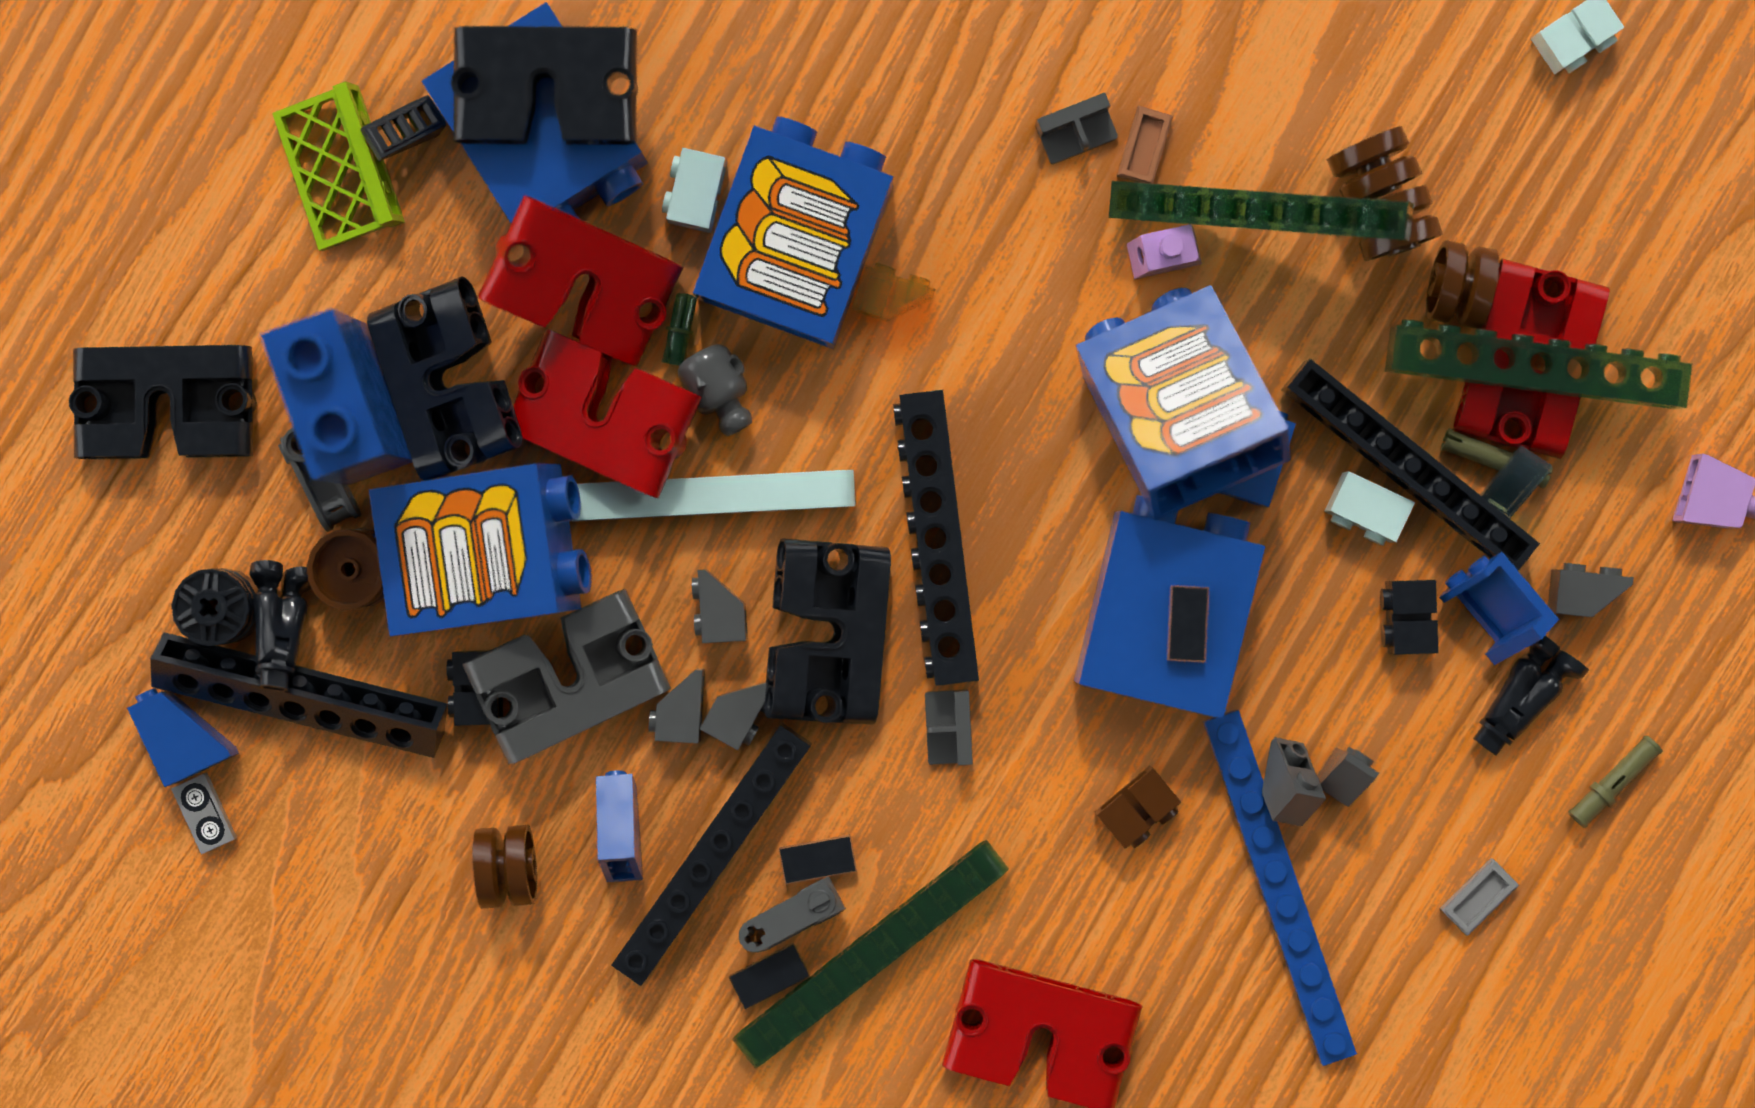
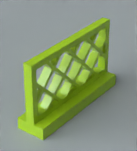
M346 81L332 86L333 90L272 113L318 250L320 251L385 227H394L405 223L384 160L379 161L360 131L362 127L371 123L358 85ZM334 100L338 113L333 124L330 125L318 119L317 116L324 103ZM312 108L310 114L304 112V111L309 110V109ZM296 114L308 118L300 137L289 132L285 118ZM315 122L330 129L322 149L307 142ZM341 123H342V126H343L344 131H342V130L339 129ZM337 133L346 137L349 143V149L344 160L329 153ZM292 140L297 142L296 146H294ZM304 146L319 153L311 172L302 168L299 161ZM326 157L341 163L333 183L318 176ZM353 158H354V161H355L356 166L353 165V164H351V161H352ZM348 168L357 171L361 179L356 194L340 187ZM304 174L307 175V176H309L307 182H306V179H305ZM316 180L331 187L323 206L313 202L310 194ZM338 191L353 198L345 217L330 210ZM364 192L366 193V196H367V199H368V200L362 198L363 195H364ZM360 202L370 206L375 222L361 226L352 221ZM316 209L320 210L319 216L317 214ZM327 215H330L343 223L337 236L326 240L322 226ZM349 226L356 228L347 232Z

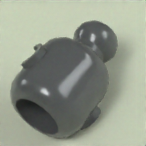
M715 344L685 359L679 365L678 377L684 389L703 397L697 411L705 415L716 412L719 418V429L724 435L730 436L752 424L750 411L742 407L738 400L747 390V383L743 376L745 369L738 356L731 354L724 345Z

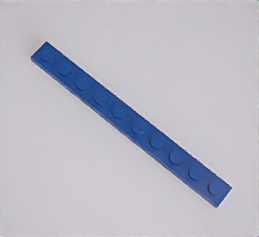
M1239 710L1225 713L1224 719L1213 717L1205 720L1203 723L1320 1064L1325 1066L1357 1055L1277 821L1272 820L1262 794L1264 782Z

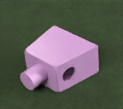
M1192 224L1144 234L1126 244L1134 279L1202 264Z
M1692 455L1672 521L1720 528H1741L1745 516L1755 519V496L1752 495L1755 478L1709 455Z

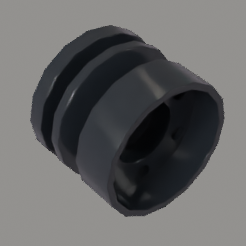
M228 568L196 571L184 578L175 590L171 605L173 620L181 634L194 643L213 646L239 642L251 635L256 628L253 598L258 592V588L251 578L240 571ZM217 600L218 604L215 609L218 613L209 614L208 610L212 607L209 601Z

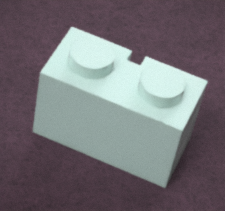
M1586 0L1572 9L1571 12L1566 13L1538 32L1531 40L1554 75L1564 68L1568 73H1571L1587 62L1585 54L1596 48L1598 53H1601L1616 43L1618 40L1615 34L1625 27L1607 0Z
M683 147L681 156H674L670 177L675 178L672 192L666 191L662 205V213L667 214L666 220L669 224L708 233L712 232L718 206L716 198L717 194L721 193L727 167L725 157Z
M1347 471L1342 472L1324 512L1332 515V523L1351 530L1352 526L1355 525L1366 531L1363 536L1364 538L1383 546L1385 541L1397 542L1415 502Z

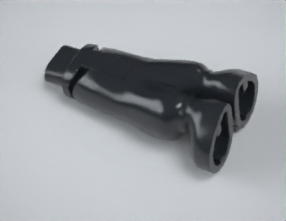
M259 560L251 563L249 573L258 588V592L253 598V612L256 625V664H258L255 666V672L260 674L259 688L286 692L288 691L289 677L294 676L302 628L307 614V602L301 596L304 592L312 589L308 582L307 567H293L283 573V565L281 563L271 560ZM279 584H281V598L277 594Z
M1544 636L1540 641L1530 645L1529 653L1520 657L1515 662L1501 691L1489 707L1484 718L1480 720L1479 723L1482 727L1473 739L1497 756L1505 744H1512L1509 738L1515 740L1534 719L1560 695L1563 689L1561 682L1563 678H1583L1589 669L1570 654L1560 650V647L1555 642ZM1552 658L1548 667L1541 672L1543 663Z

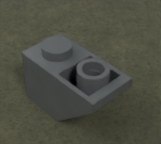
M1564 563L1563 570L1551 569L1548 607L1556 614L1593 617L1631 587L1634 577L1622 576V569L1600 567L1598 574L1586 572V565Z
M698 570V577L692 578L693 600L699 599L700 614H694L695 636L702 635V643L748 640L746 603L710 571Z
M766 682L719 695L701 725L700 730L736 750H739L742 743L749 746L759 729L753 723L760 711L765 713Z
M1274 737L1270 744L1262 794L1273 821L1303 826L1326 800L1304 743Z
M1348 747L1346 751L1335 748L1317 775L1322 790L1349 807L1379 775L1377 771L1371 768L1374 761L1351 747Z

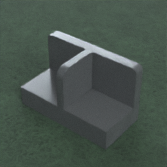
M1105 92L1037 119L1035 127L1051 164H1056L1117 139L1118 135L1108 112L1110 103Z
M969 691L926 692L925 711L929 764L958 763V765H973Z

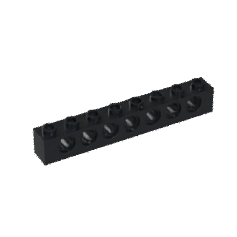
M1311 358L1300 365L1281 389V391L1489 558L1503 552L1519 571L1540 545L1537 540Z
M943 390L899 395L900 403L893 404L895 425H903L904 440L897 441L900 462L907 461L909 476H902L904 498L912 497L913 512H906L909 534L916 533L918 548H912L911 554L913 570L921 569L922 584L915 586L918 606H925L927 620L920 621L922 642H930L931 656L924 657L927 679L934 678L935 686L979 681ZM918 420L928 421L932 426V435L926 440L916 439L911 432L914 422ZM930 456L936 461L937 470L933 475L922 476L917 472L916 461L920 457ZM935 492L940 496L941 507L938 511L929 513L922 509L920 499L924 493ZM931 528H939L945 533V544L939 549H932L925 543V534ZM935 564H944L949 568L950 578L947 583L936 585L930 580L929 571ZM941 600L952 602L955 613L950 620L940 621L935 617L934 606L937 602ZM946 636H952L959 642V650L952 657H945L938 650L940 640Z
M164 632L150 658L151 687L288 722L435 758L445 732L447 703L300 666H295L294 676L289 677L288 691L277 692L259 688L260 674L255 672V666L258 665L256 664V655L217 645L206 646L194 643L188 638Z
M784 723L780 725L611 966L642 986L811 747V742Z

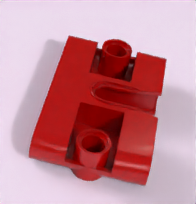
M524 195L511 222L508 233L502 236L496 244V259L477 297L492 306L545 328L567 300L577 278L588 274V283L579 300L572 336L579 339V343L630 365L638 366L654 330L665 321V307L684 267L537 199ZM517 245H522V256L518 260L510 261V250ZM646 303H652L651 312L645 317H640L641 307Z
M1502 258L1499 262L1498 280L1491 309L1484 325L1479 329L1453 429L1496 441L1503 446L1523 447L1532 452L1561 459L1569 443L1583 391L1551 373L1528 367L1524 362L1523 356L1527 349L1550 355L1586 356L1587 353H1594L1609 298V287L1569 277L1558 270L1547 271ZM1546 279L1554 281L1558 286V294L1555 298H1551L1544 293L1543 283ZM1508 419L1516 421L1519 425V434L1515 439L1508 437L1504 432V424Z
M546 328L530 367L523 370L518 379L519 393L513 408L523 439L637 491L659 499L674 460L680 457L686 450L687 440L685 434L693 421L703 397L635 368L615 395L606 417L599 422L597 412L606 393L613 357ZM543 377L545 382L544 388L537 393L535 390L536 382L539 378ZM669 432L671 436L670 445L665 450H662L660 439L665 433Z
M971 959L959 1003L955 1010V1018L942 1066L957 1073L1010 1086L1027 1056L1033 1033L1039 1028H1047L1052 1032L1047 1051V1096L1088 1108H1115L1123 1076L1130 1063V1051L1143 1006L1118 996L991 962ZM968 1009H976L982 1014L980 1021L975 1024L965 1023L961 1017ZM1110 1047H1118L1122 1050V1055L1117 1061L1108 1062L1103 1058L1105 1050Z

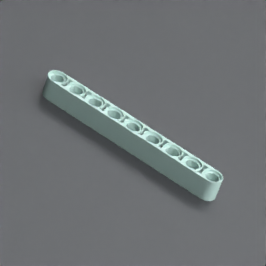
M854 470L667 479L659 499L620 482L577 484L581 498L580 517L577 520L571 521L856 506Z

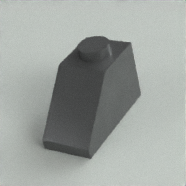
M697 668L657 703L656 710H650L649 732H655L654 741L699 743L701 741L702 730H700V727L702 725L705 669Z

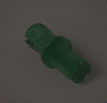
M678 293L676 295L670 326L665 328V330H668V335L661 361L663 363L679 366L686 358L690 335H694L691 327L697 298L693 295Z

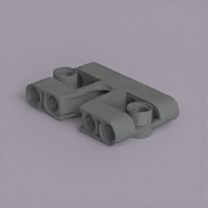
M626 589L610 594L582 607V609L561 617L567 653L576 671V680L570 686H563L559 682L550 661L530 636L525 634L462 664L481 704L483 714L488 719L508 765L526 759L671 689L652 647V640L648 633L645 632ZM631 635L639 636L642 641V648L636 655L628 654L625 649V642ZM504 697L509 701L510 710L504 717H494L491 712V705L497 698Z

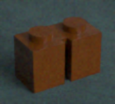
M1149 766L1094 812L1125 849L1129 845L1136 848L1151 835L1148 830L1154 823L1159 821L1163 825L1179 812L1176 806L1181 801L1154 768Z

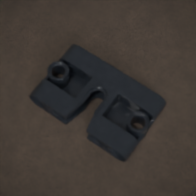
M455 27L454 73L451 77V87L454 91L453 142L462 144H527L536 110V86L539 80L548 77L552 78L555 83L554 104L562 138L566 140L567 145L636 144L638 95L637 30L628 27ZM467 78H478L479 87L475 92L471 94L462 92V84ZM618 78H625L630 82L628 90L620 95L613 94L610 90L613 81Z
M461 276L422 293L406 295L401 301L368 315V329L414 468L422 480H433L465 467L481 464L487 459L521 447L523 443L522 432L505 380L457 384L450 388L445 387L443 383V373L447 369L466 362L492 343L475 290L467 278ZM421 304H422L423 309H424L423 316H421V314H420V305H421ZM466 442L470 447L469 456L467 455L465 450Z
M199 345L83 347L73 349L74 390L69 397V407L74 414V458H149L156 428V403L159 396L167 393L170 398V422L179 456H186L187 458L253 456V412L257 402L252 392V346ZM240 392L243 396V404L239 409L232 411L229 407V398L232 394ZM94 394L97 399L96 408L92 412L87 413L84 407L85 400Z
M784 538L780 540L776 555L772 608L803 619L827 621L833 626L834 633L827 642L800 641L769 647L764 702L767 718L819 721L823 723L875 724L879 711L891 567L889 548ZM835 549L839 554L840 561L837 567L832 569L828 564V555ZM825 696L828 703L827 709L824 713L818 714L815 707L816 701L820 697Z

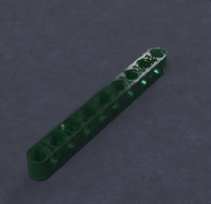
M987 839L982 841L738 1032L732 1040L754 1068L759 1067L997 881L1009 870V867Z

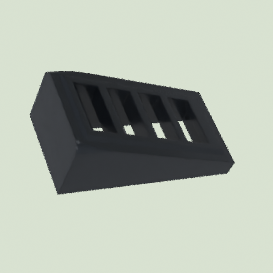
M426 95L362 127L360 131L377 159L382 161L438 137L446 127V122L431 97ZM409 118L417 132H413L406 119ZM392 125H396L404 139H400ZM383 129L392 145L387 146L379 130Z

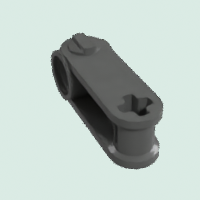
M292 427L288 430L285 436L280 438L281 444L278 447L286 463L291 464L323 528L329 532L334 529L333 525L351 516L354 518L360 517L361 511L348 485L311 479L304 456L297 448V437L294 428ZM343 506L341 509L331 513V511Z
M826 877L799 891L797 895L745 922L739 930V941L743 948L750 952H763L813 925L816 926L846 910L830 877ZM753 927L764 929L765 935L761 937L762 944L751 941L750 937L754 934Z

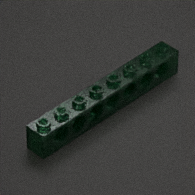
M1112 181L1109 218L1410 241L1414 203Z
M1402 320L1401 325L1390 328L1385 372L1672 410L1687 408L1692 363L1680 362L1681 356L1658 354V359L1644 357V351L1636 349H1621V354L1608 353L1607 346L1597 344H1585L1584 349L1570 348V341L1548 339V345L1534 343L1533 336L1512 334L1511 340L1497 338L1498 332L1477 329L1475 330V335L1460 333L1461 327L1453 325H1438V330L1425 329L1424 322L1415 320ZM1423 340L1431 341L1436 347V354L1432 360L1426 359L1420 352V345ZM1460 345H1466L1472 351V360L1469 364L1460 362L1457 357V349ZM1498 349L1505 351L1509 357V363L1505 369L1497 367L1494 362V354ZM1534 354L1540 355L1545 361V369L1541 374L1534 372L1531 368V358ZM1571 359L1577 360L1582 367V372L1578 379L1573 378L1568 373L1567 366ZM1608 364L1615 366L1618 371V379L1614 384L1607 381L1604 375L1605 367ZM1644 369L1650 370L1654 375L1655 381L1651 388L1644 386L1641 381V374Z

